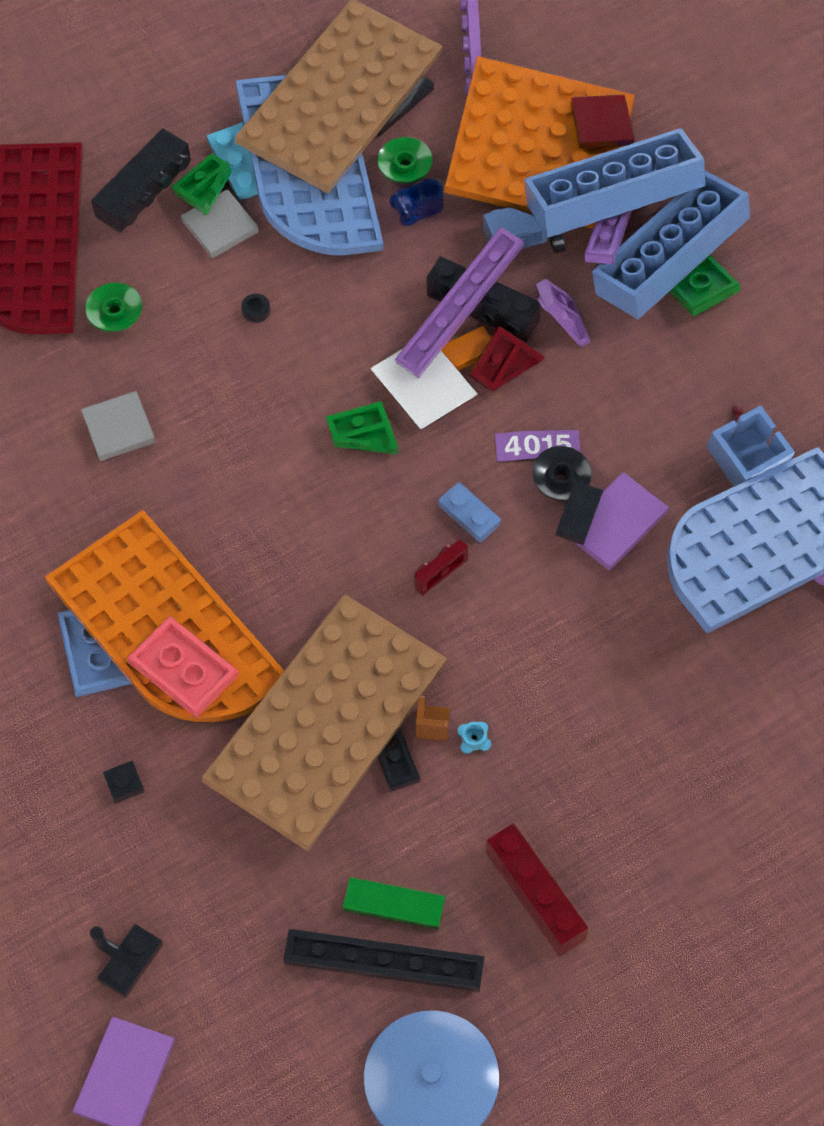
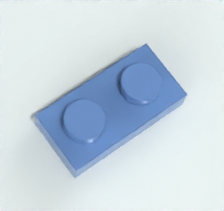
M460 482L438 500V506L479 543L501 525V518Z

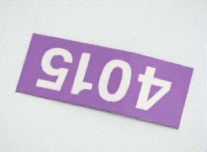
M578 430L517 431L495 434L497 462L536 459L544 450L554 446H567L581 452Z

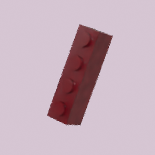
M512 823L487 839L486 854L557 955L561 957L585 941L588 926L515 824Z

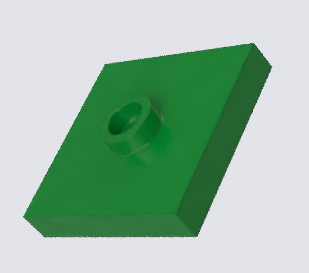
M709 255L673 287L669 293L694 317L740 292V284Z

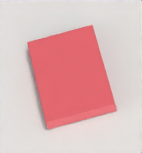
M171 616L127 658L130 665L195 718L239 676L237 669Z

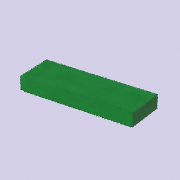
M350 877L343 911L439 930L445 896Z

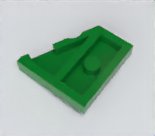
M382 401L326 416V424L334 447L387 454L399 453L398 445Z

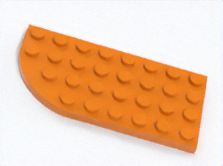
M144 510L45 576L46 583L141 696L153 707L170 716L187 721L209 723L244 716L255 710L284 672V669ZM169 616L174 618L239 672V676L197 718L192 716L130 665L127 660Z

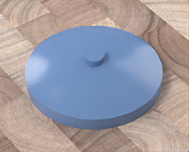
M420 1011L396 1020L377 1037L366 1059L364 1088L368 1105L381 1126H482L491 1114L497 1099L499 1069L490 1043L473 1024L448 1012Z

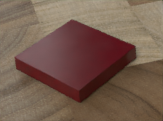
M625 95L571 98L570 106L579 148L627 146L634 143L635 138Z

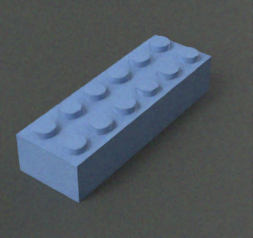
M682 128L525 178L527 206L547 238L704 187V158Z
M705 170L704 187L677 195L619 247L613 265L601 263L592 271L596 295L634 318L639 319L750 219L749 194Z

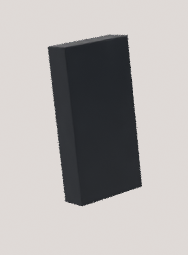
M575 480L555 536L584 546L603 490Z

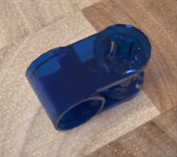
M431 178L425 179L411 187L398 190L390 197L389 203L400 215L399 221L401 225L411 226L443 210L444 193L440 181Z

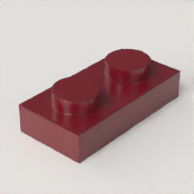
M459 539L454 544L444 546L438 553V556L430 563L424 562L420 565L414 575L415 589L424 596L468 561V546Z

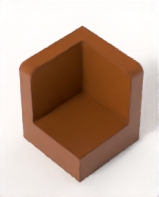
M419 696L416 717V739L447 741L450 707L426 706L425 696Z

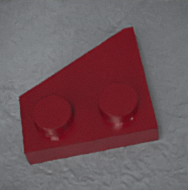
M499 326L494 331L468 376L492 392L543 361L545 356Z

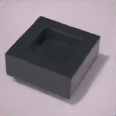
M133 760L103 772L115 804L145 792Z

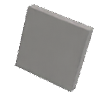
M228 189L219 194L209 214L206 216L195 208L181 215L182 222L212 259L259 232L257 224Z
M137 391L81 409L100 461L156 443Z

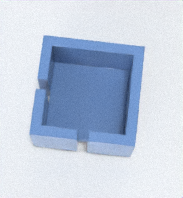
M761 405L740 416L737 423L733 420L713 431L706 445L707 450L734 487L791 460L795 453L780 431L774 434L768 446L767 442L770 440L776 425Z

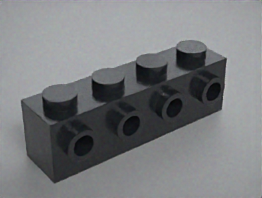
M162 128L91 200L95 217L119 233L127 226L132 225L140 212L145 207H149L163 189L170 186L173 178L180 171H184L191 161L188 143Z
M440 256L426 277L427 296L441 302L467 268ZM495 282L469 316L495 328L500 326L518 339L527 342L540 322L541 305L538 300Z

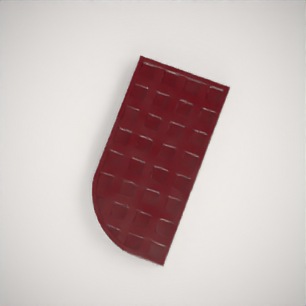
M82 142L0 145L1 327L31 335L74 333L84 150Z

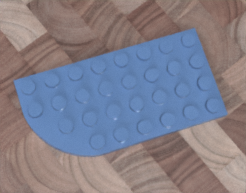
M287 75L236 80L235 87L243 126ZM249 151L260 207L269 223L282 236L300 247L328 255H349L383 251L384 243L362 153L332 191L327 194Z
M819 447L693 506L682 516L676 525L667 549L669 579L679 600L707 634L824 574V453Z

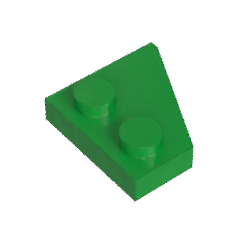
M211 153L173 184L171 188L176 196L206 216L209 214L232 171L228 163Z

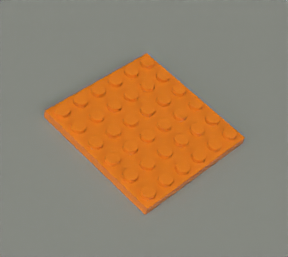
M477 56L444 193L501 207H511L532 214L527 206L525 178L624 147L579 148L570 106L571 98L625 95L629 116L631 117L635 95ZM596 222L583 227L594 229Z

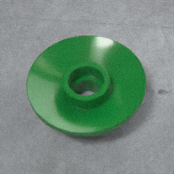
M399 137L390 140L380 149L377 161L379 170L387 179L396 183L407 184L424 178L432 167L433 158L429 147L422 141L411 137Z
M118 282L107 283L96 288L87 298L85 305L89 322L97 329L106 332H119L128 329L138 321L143 309L139 293L133 287Z

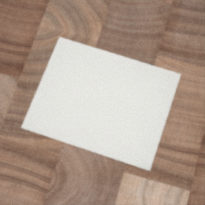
M403 349L370 368L420 429H423L477 395V392L442 351H440L419 379L396 363L395 358Z

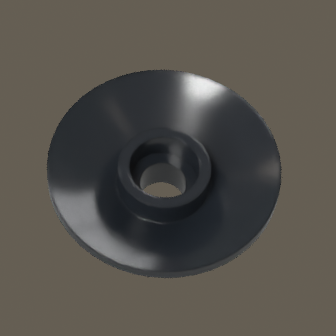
M554 446L544 450L536 458L532 469V477L536 487L543 495L557 501H568L575 480L590 485L592 470L586 457L578 450L567 446ZM563 475L566 478V480H558L556 479V476Z

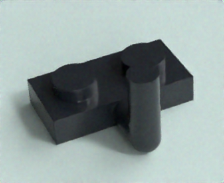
M137 924L132 927L120 946L107 939L101 927L95 926L90 930V936L95 946L111 956V959L97 977L98 981L126 999L163 946L162 940Z

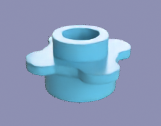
M470 722L458 727L457 732L462 739L460 749L463 753L470 754L473 750L487 751L490 749L491 741L487 738L488 725L485 722ZM475 735L477 739L473 740L471 737Z

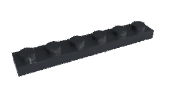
M289 929L283 962L287 965L480 992L485 956Z

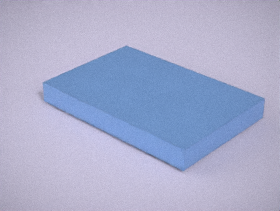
M70 610L57 613L76 698L131 684Z

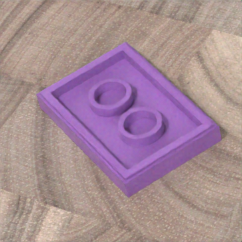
M623 472L602 493L584 546L575 544L610 571L668 513L669 507Z
M112 1016L75 1104L73 1113L106 1126H141L174 1046L175 1039Z

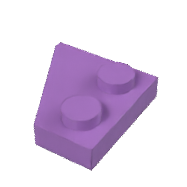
M547 279L537 283L536 286L540 294L538 301L542 308L557 320L580 347L591 342L574 298Z

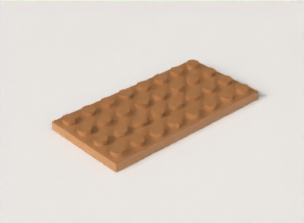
M350 0L235 136V143L329 194L402 104L421 77L426 74L442 54L443 46L356 0Z
M344 594L202 776V782L306 851H309L418 703L419 696H423L443 669L447 658Z

